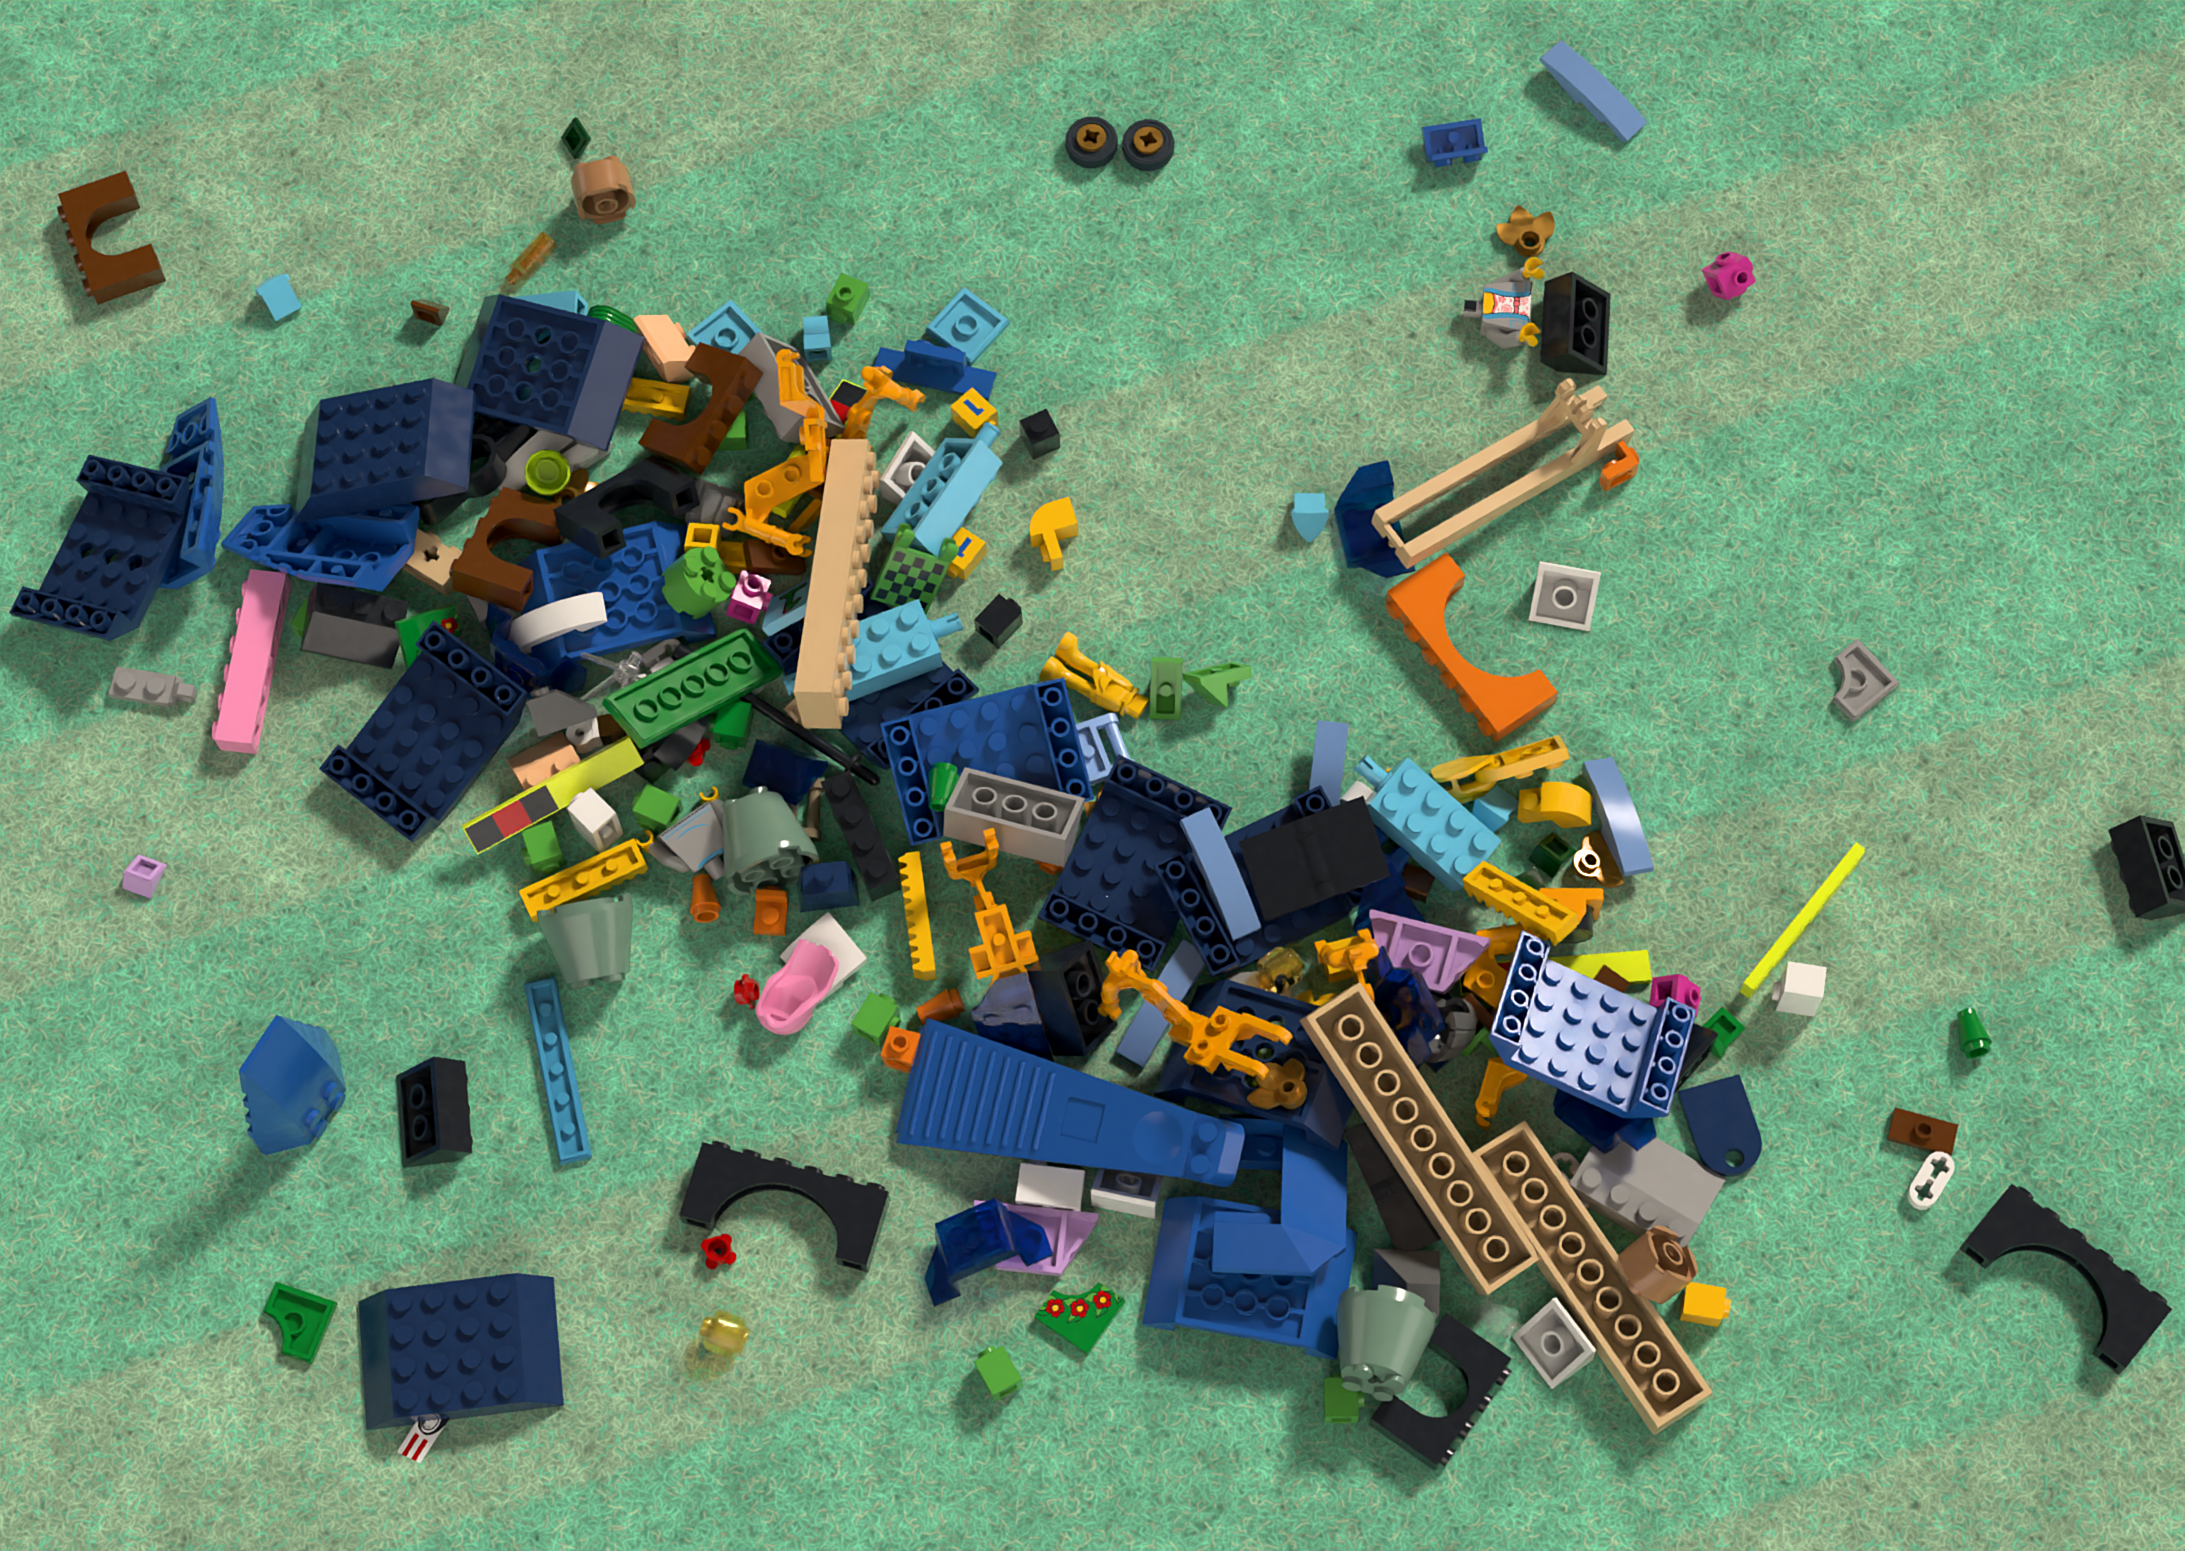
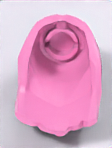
M799 939L788 962L768 979L756 1006V1015L759 1023L764 1028L774 1034L789 1035L801 1030L811 1019L813 1010L831 989L838 972L839 961L835 956H832V952L826 946L821 944L816 946V943H808V940Z

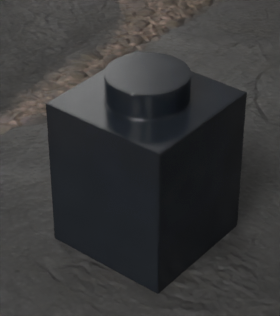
M1047 409L1019 420L1020 436L1033 460L1060 448V433Z
M998 594L974 619L975 631L999 649L1023 624L1022 609L1013 599L1008 598L1006 600Z

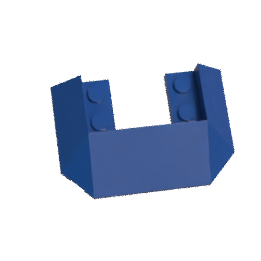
M1219 1113V1119L1239 1123L1244 1128L1245 1138L1238 1165L1239 1169L1282 1170L1280 1214L1215 1211L1212 1272L1313 1276L1322 1269V1265L1333 1256L1335 1258L1339 1257L1346 1251L1348 1143L1342 1139L1338 1150L1335 1151L1306 1142L1305 1130L1252 1114Z

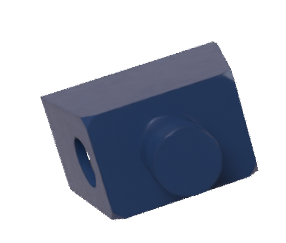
M838 861L801 867L797 881L800 913L860 905L857 875L847 862Z

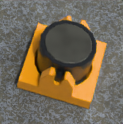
M1539 889L1540 893L1578 914L1579 924L1559 943H1580L1593 937V920H1598L1604 900L1603 889Z

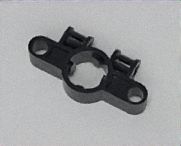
M479 414L478 420L473 424L471 461L481 457H489V461L477 472L469 474L467 492L412 502L413 505H418L420 509L419 516L422 521L427 525L439 524L468 498L483 497L495 491L506 477L507 467L505 463L537 433V430L500 419L493 421L490 417Z

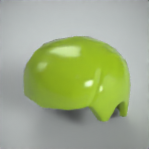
M542 449L530 456L525 465L524 475L528 486L540 495L552 496L562 492L568 485L571 471L564 455L555 450Z

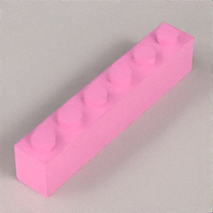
M250 569L248 580L243 581V605L236 612L237 633L236 636H232L230 641L231 662L226 664L224 669L226 686L224 693L221 692L218 698L219 719L214 721L212 726V739L215 740L220 750L257 754L292 586L286 573Z

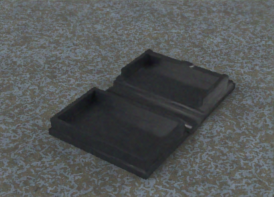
M1364 796L1239 841L1265 922L1391 876Z
M1366 1122L1344 1131L1365 1182L1377 1205L1378 1212L1394 1249L1419 1250L1441 1240L1436 1229Z

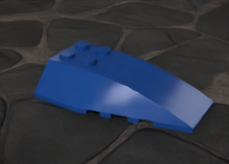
M212 397L177 415L165 451L170 457L168 463L160 467L159 470L186 477L189 480L190 507L185 534L158 588L179 589L210 573L216 563L215 549L221 536L219 528L224 492V460L216 399ZM142 560L134 564L133 570L141 566Z
M291 504L253 506L221 542L223 549L255 563L307 581L382 592L414 553L420 509L418 505L398 504L297 523L295 521L296 509H292Z
M279 1015L274 1017L239 1069L241 1090L246 1094L243 1099V1105L249 1109L245 1115L246 1122L250 1124L247 1133L259 1151L265 1155L311 1144L315 1137H321L328 1125L327 1118L333 1110L337 1111L342 1106L346 1098L344 1094L346 1086L338 1048L327 1031L322 1027H315L308 1023L304 1024L301 1021H294L287 1017Z

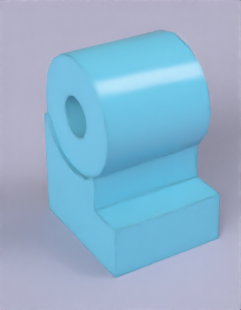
M827 315L803 317V341L806 361L833 360ZM823 350H825L824 352L819 353V354H815V353L811 352V351H823Z

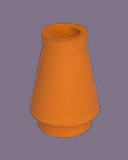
M708 874L695 875L692 878L693 888L690 914L699 923L715 921L719 917L721 906L712 885L711 876Z
M946 988L923 1005L916 1007L923 1025H925L926 1017L935 1021L958 1018L960 1013L966 1011L957 988L951 990Z

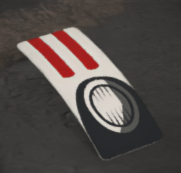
M451 1418L416 1422L398 1449V1453L421 1463Z

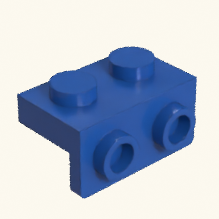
M1481 118L1421 128L1426 162H1434L1435 167L1452 165V159L1462 157L1464 163L1479 161L1482 154L1488 153V148L1484 144Z

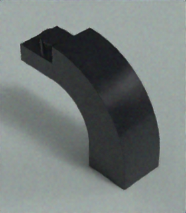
M711 713L642 748L638 753L644 764L633 771L652 785L670 768L677 771L700 742L707 728Z

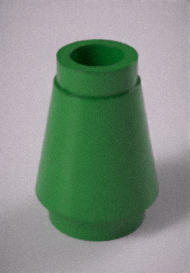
M938 762L933 764L932 769L928 772L929 808L934 811L944 812L946 804L959 780V775L957 774L956 766L950 763Z
M1967 1008L1959 1011L1957 1018L1960 1051L1964 1052L1965 1056L1971 1059L1987 1055L1991 1051L1990 1045L1992 1041L1976 1010Z

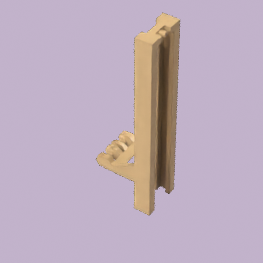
M1571 378L1565 379L1555 390L1557 397L1537 420L1375 510L1371 523L1383 538L1387 536L1389 539L1388 545L1396 548V556L1408 569L1616 450L1618 442L1622 440L1625 443L1630 442L1635 431L1634 428L1624 419L1606 430L1608 424L1602 417L1592 419L1594 410L1601 406L1602 401L1608 397L1602 388L1598 385L1575 397L1573 394L1576 384ZM1570 423H1573L1582 434L1577 447L1406 544L1403 543L1390 526Z

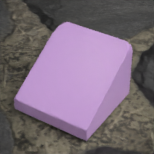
M138 854L123 872V889L151 898L167 865Z

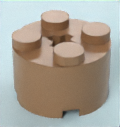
M608 156L603 160L589 163L583 162L575 165L573 168L574 174L571 177V187L577 213L582 220L586 221V217L593 219L594 224L601 225L622 220L626 217V211L630 207L632 210L634 209L636 199L629 171L620 162L618 157Z
M1656 1225L1619 1254V1260L1629 1279L1627 1280V1286L1634 1295H1644L1651 1301L1664 1304L1686 1287L1697 1275V1262L1692 1251L1687 1245L1682 1248L1675 1241L1679 1236L1672 1230Z

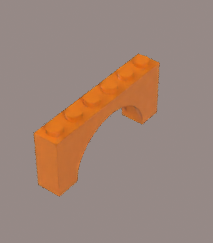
M1446 552L1389 589L1386 595L1385 608L1394 620L1398 618L1405 626L1403 631L1406 637L1412 643L1417 642L1423 649L1421 653L1425 661L1430 666L1435 665L1441 672L1440 678L1446 688L1449 690L1453 688L1459 695L1458 701L1464 711L1468 714L1470 712L1474 714L1478 720L1477 726L1485 737L1491 736L1495 742H1498L1555 704L1558 691L1540 669L1518 677L1496 676L1474 667L1457 652L1446 631L1444 611L1452 596L1463 587L1465 574Z

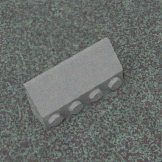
M758 332L738 355L746 357L763 372L762 377L752 392L761 400L765 408L764 413L774 423L776 427L775 432L778 437L784 442L789 443L791 441L801 445L799 429L801 426H804L803 419H806V417L780 405L776 355L781 349H790L792 352L800 354V358L794 359L792 362L802 366L804 369L805 393L824 407V421L827 422L828 427L825 429V437L830 438L842 434L845 426L800 349Z
M965 767L944 809L943 836L985 847L983 830L994 828L1000 848L998 850L1064 867L1075 842L1085 798Z

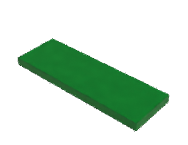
M744 626L604 697L602 705L637 746L642 749L781 676L783 669Z

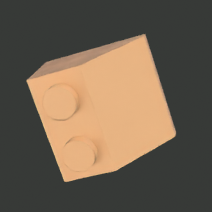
M638 315L633 318L637 334L646 338L642 349L665 383L680 385L694 377L685 368V365L696 348L694 345L690 347L684 340L687 338L686 334L678 322L673 324L668 315Z
M561 731L506 761L522 790L526 791L579 762L580 759L571 743Z

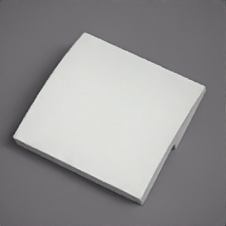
M829 912L804 931L780 955V958L786 964L799 939L808 940V943H816V946L820 944L826 946L832 952V956L837 958L839 961L838 972L831 989L819 1003L842 987L844 980L868 963L865 955Z

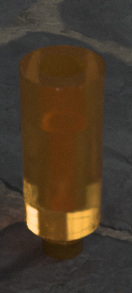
M540 232L509 265L511 272L506 276V279L512 285H515L520 279L525 281L557 247L554 240L546 233Z

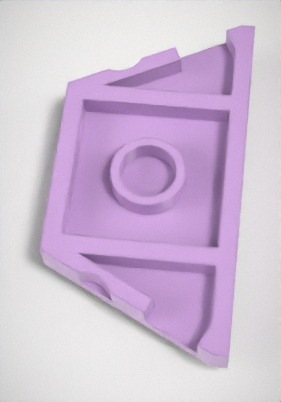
M1372 909L1369 912L1374 940L1379 947L1378 958L1383 980L1445 995L1490 944V939Z
M974 1200V1209L997 1270L1061 1277L1099 1220V1213Z

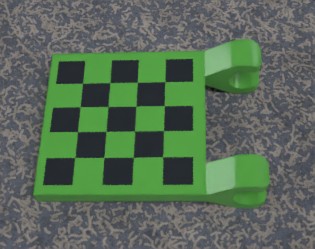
M901 523L897 529L893 546L869 597L870 599L895 607L919 599L926 615L950 563L959 552V547L954 539L946 537L942 541L938 557L908 548L915 537V533L910 525Z

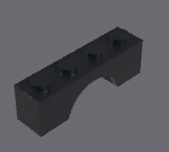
M850 770L822 781L823 795L846 839L871 901L873 902L901 890L899 877Z

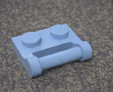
M1108 713L1076 724L1091 786L1105 781L1113 764L1110 765L1098 734L1099 730H1106L1116 758L1119 754L1130 759L1117 726L1119 720L1116 713Z

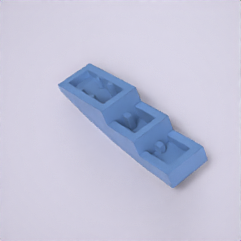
M1562 40L1539 59L1568 95L1577 104L1582 102L1600 123L1605 121L1622 142L1628 141L1647 123L1633 105L1598 70Z
M1318 720L1309 790L1321 785L1331 805L1334 807L1339 805L1349 724Z
M1613 757L1583 762L1581 771L1593 792L1592 804L1602 822L1600 832L1623 877L1653 872L1654 866L1636 809Z
M1210 807L1181 819L1180 825L1193 849L1192 856L1206 882L1204 887L1232 942L1260 930L1262 927L1249 893Z
M1183 939L1157 979L1168 988L1167 993L1173 999L1179 1000L1183 1004H1185L1205 967L1195 945ZM1145 1000L1116 1052L1145 1067L1171 1024L1163 1018L1162 1013L1154 1005Z

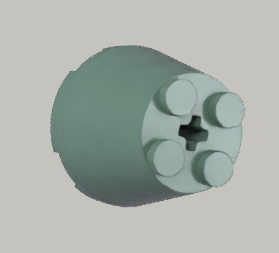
M766 786L756 787L749 792L750 795L740 799H730L722 804L724 875L729 890L737 895L747 896L750 890L764 889L766 886L784 888L793 885L798 881L802 866L818 864L820 862L815 845L782 795L777 792L768 791Z
M631 894L618 895V902H614V898L602 897L556 906L554 914H551V910L546 909L537 911L539 926L566 984H571L572 989L594 986L593 979L603 978L604 983L626 980L624 973L630 971L633 922Z
M1378 1285L1377 1290L1359 1291L1360 1289L1356 1286L1348 1288L1340 1294L1336 1309L1340 1370L1343 1379L1342 1386L1349 1391H1362L1373 1394V1397L1380 1401H1391L1393 1395L1399 1394L1407 1388L1434 1332L1436 1312H1430L1424 1306L1425 1300L1420 1296L1397 1287Z

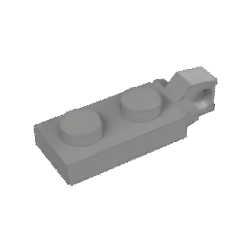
M116 666L108 695L112 699L170 708L171 706H177L178 700L195 703L198 691L194 685L183 683V678L174 675Z

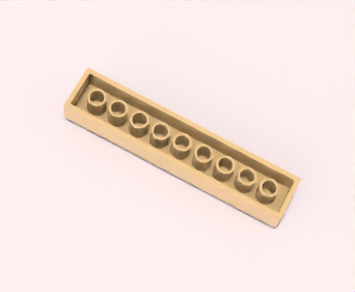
M832 439L794 685V696L804 728L841 729L843 716L848 715L849 702L846 697V691L852 688V672L849 670L850 664H855L856 648L853 642L854 639L859 638L860 633L857 614L863 611V596L860 593L861 588H866L867 573L864 565L870 562L868 538H873L874 523L871 520L872 513L877 512L875 489H880L881 478L880 471L875 470L876 453L871 452L868 439Z
M1360 982L1352 985L1299 1020L1478 1295L1490 1294L1541 1259Z
M1524 1120L1474 1151L1472 1154L1541 1259L1535 1262L1581 1331L1594 1346L1597 1354L1653 1436L1706 1403L1713 1393L1649 1299L1644 1295L1636 1296L1629 1290L1627 1286V1280L1629 1279L1619 1260L1618 1254L1526 1121Z

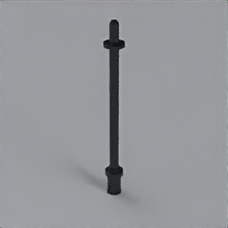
M680 643L674 650L671 659L677 661L695 651L684 643ZM752 692L739 698L743 702L751 703L755 710L844 767V772L850 770L851 774H855L872 786H877L880 783V777L860 763L862 755L857 753L851 758Z

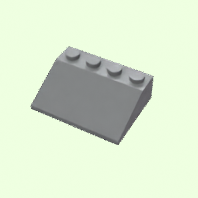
M1612 1114L1569 1185L1578 1198L1589 1205V1209L1632 1234L1640 1237L1656 1225L1664 1226L1679 1236L1675 1241L1683 1248L1686 1245L1688 1246L1727 1178L1622 1117Z

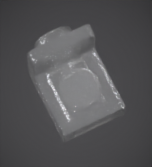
M1491 1293L1483 1295L1466 1314V1317L1495 1343L1501 1336L1508 1339L1519 1326L1515 1322L1519 1312L1516 1309L1511 1311Z

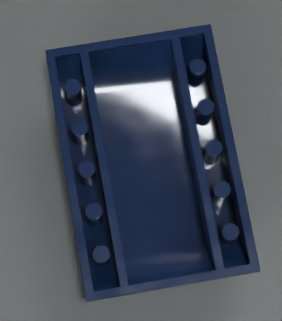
M430 378L321 399L305 422L295 521L302 523L467 492L469 487L475 392L439 379Z
M512 1273L385 1289L358 1301L366 1430L414 1425L416 1422L448 1418L454 1420L564 1406L554 1277Z

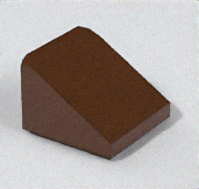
M425 299L412 300L410 304L416 319L437 326H443L450 307Z
M1407 863L1397 884L1396 893L1426 903L1435 877L1427 870Z

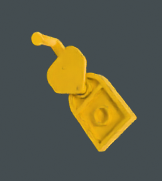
M1556 735L1495 755L1462 757L1435 766L1431 769V774L1437 783L1450 781L1452 786L1444 790L1460 804L1476 800L1479 796L1483 797L1496 784V781L1513 776L1516 779L1526 778L1534 774L1533 770L1545 767L1547 770L1555 769L1564 765L1563 761L1570 759L1560 735ZM1392 768L1386 769L1385 772L1388 773ZM1474 773L1476 781L1458 785L1457 779L1465 778Z

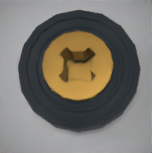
M1084 117L1078 119L1070 126L1066 133L1065 148L1068 156L1076 165L1096 169L1105 166L1113 159L1117 152L1118 137L1115 129L1107 120L1102 118Z
M1144 119L1137 121L1129 126L1123 135L1122 151L1125 160L1132 167L1140 171L1161 169L1169 163L1174 154L1175 141L1172 132L1165 124L1157 120Z

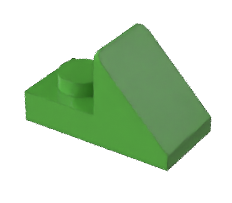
M1151 658L1150 719L1181 720L1183 658Z
M1234 661L1182 673L1183 680L1206 701L1225 708L1228 707L1227 687L1238 686L1241 680L1252 678L1251 666Z

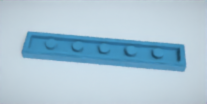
M556 977L524 983L559 1163L564 1165L592 1158Z

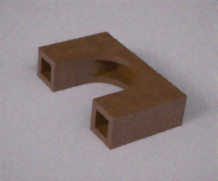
M126 171L58 194L61 205L57 206V210L63 224L68 222L70 229L65 231L71 248H77L78 254L73 255L79 272H85L86 279H83L82 283L88 297L93 295L99 305L166 281L152 244L118 255L101 254L91 246L93 235L102 223L113 217L140 208L132 182Z
M699 342L685 368L702 383L712 386V395L707 407L696 419L681 426L671 425L653 418L638 444L661 461L702 475L762 377L763 372L746 357Z
M503 486L498 496L491 499L485 517H480L472 538L466 539L459 559H454L451 564L449 575L452 577L453 590L522 612L534 592L533 571L502 561L490 551L497 544L509 539H527L549 547L561 545L565 538L559 533L553 510L561 505Z

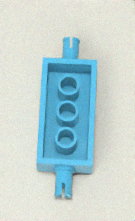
M984 422L983 427L974 439L945 437L880 533L893 545L899 525L901 523L908 524L915 533V537L908 548L938 557L943 539L946 537L951 538L962 527L964 518L971 508L980 501V495L986 486L997 476V471L1003 462L989 448L996 438L999 437V429L991 423Z
M917 599L859 621V638L854 639L853 642L856 648L855 664H850L849 670L852 672V688L846 691L848 702L942 667L941 651L937 644L938 638L963 630L960 618L958 619V613L955 611L952 614L930 621V619L926 618L920 601ZM796 672L782 676L788 695L794 693Z
M1366 754L1359 761L1360 764H1357L1353 770L1374 786V791L1366 800L1372 822L1409 853L1412 858L1447 889L1455 892L1464 888L1462 879L1483 860L1488 863V857L1502 840L1410 758L1407 757L1399 761L1387 773Z

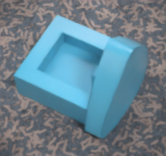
M287 273L269 277L255 289L257 295H261L275 321L302 308L288 282L290 278Z
M1294 493V509L1291 510L1292 520L1299 534L1307 542H1312L1322 532L1327 523L1329 511L1325 509V493Z
M1496 785L1483 797L1479 796L1475 800L1472 815L1490 831L1494 832L1507 823L1509 818L1517 812L1519 801Z

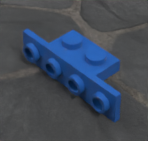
M907 339L904 352L880 347L874 367L886 366L893 371L891 380L962 396L973 387L986 401L990 399L996 378V372L967 366L966 352H962L953 346L945 348L935 346L925 340L912 341Z

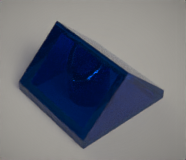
M756 739L742 783L744 786L752 789L766 786L768 791L781 794L786 802L797 806L828 767V761L776 741Z

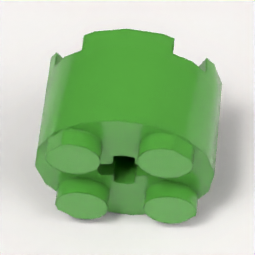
M710 546L688 550L662 573V576H665V586L662 587V592L667 602L676 612L681 613L684 611L689 615H693L692 619L706 616L723 603L736 586L735 576L729 572L726 564L719 558L716 549Z

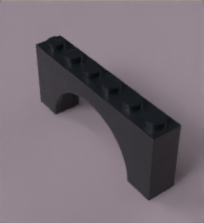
M712 1141V1144L702 1142L679 1213L682 1223L713 1231L724 1211L745 1196L762 1191L794 1193L815 1203L827 1214L833 1223L837 1233V1250L835 1255L837 1264L869 1273L891 1200L889 1192L885 1191L884 1186L873 1182H867L866 1185L854 1183L853 1178L843 1174H836L835 1177L824 1175L821 1169L813 1166H805L804 1169L794 1167L792 1162L783 1158L775 1157L773 1161L761 1158L762 1155L749 1149H743L742 1152L730 1149L731 1147L728 1144L719 1141Z
M2011 1183L1959 1249L1984 1269L2000 1257L2020 1251L2045 1253L2061 1259L2076 1269L2092 1287L2102 1313V1332L2098 1345L2092 1354L2119 1375L2129 1365L2172 1308L2167 1305V1300L2156 1291L2150 1292L2141 1285L2140 1279L2129 1270L2123 1271L2114 1264L2113 1258L2106 1251L2095 1249L2086 1242L2087 1238L2083 1233L2075 1228L2070 1229L2063 1224L2055 1211L2048 1207L2043 1208L2033 1200V1195L2028 1190L2020 1186L2016 1187Z

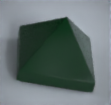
M577 117L573 118L561 136L562 141L574 159L580 157L591 141V137Z

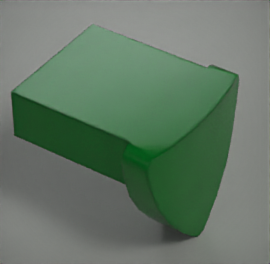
M1723 1006L1702 1025L1714 1030L1718 1034L1711 1054L1719 1059L1725 1055V1050L1746 1029Z

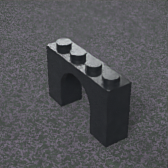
M651 455L553 510L560 535L603 560L627 546L621 521L612 516L613 513L630 506L650 505L677 518L699 506L700 502L693 478Z
M1445 1313L1435 1327L1427 1347L1454 1365L1463 1375L1467 1386V1398L1464 1404L1450 1415L1430 1417L1421 1414L1393 1395L1391 1401H1383L1369 1423L1370 1426L1434 1471L1439 1464L1446 1467L1456 1452L1452 1448L1458 1437L1465 1440L1475 1425L1470 1420L1477 1411L1482 1414L1485 1412L1494 1398L1490 1395L1494 1386L1497 1384L1502 1387L1512 1373V1370L1508 1368L1512 1360L1511 1357L1448 1313Z

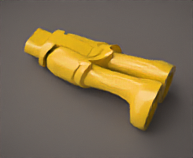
M1067 632L1063 636L1056 649L1055 658L1051 656L1039 676V681L1041 682L1064 677L1066 687L1088 697L1090 703L1110 712H1119L1121 716L1128 714L1137 720L1150 701L1149 698L1139 693V688H1134L1128 679L1114 671L1109 665H1106L1101 660L1100 664L1084 656L1078 650V638L1071 632ZM1063 664L1092 677L1093 684L1072 673Z

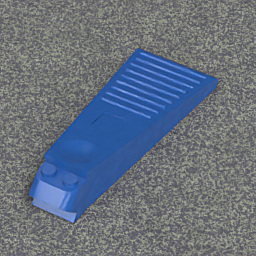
M927 1017L924 1027L921 1026L919 1033L921 1036L913 1066L910 1070L895 1133H898L896 1141L898 1144L1188 1179L1222 1188L1229 1187L1236 1177L1245 1138L1244 1128L1239 1123L1193 1112Z

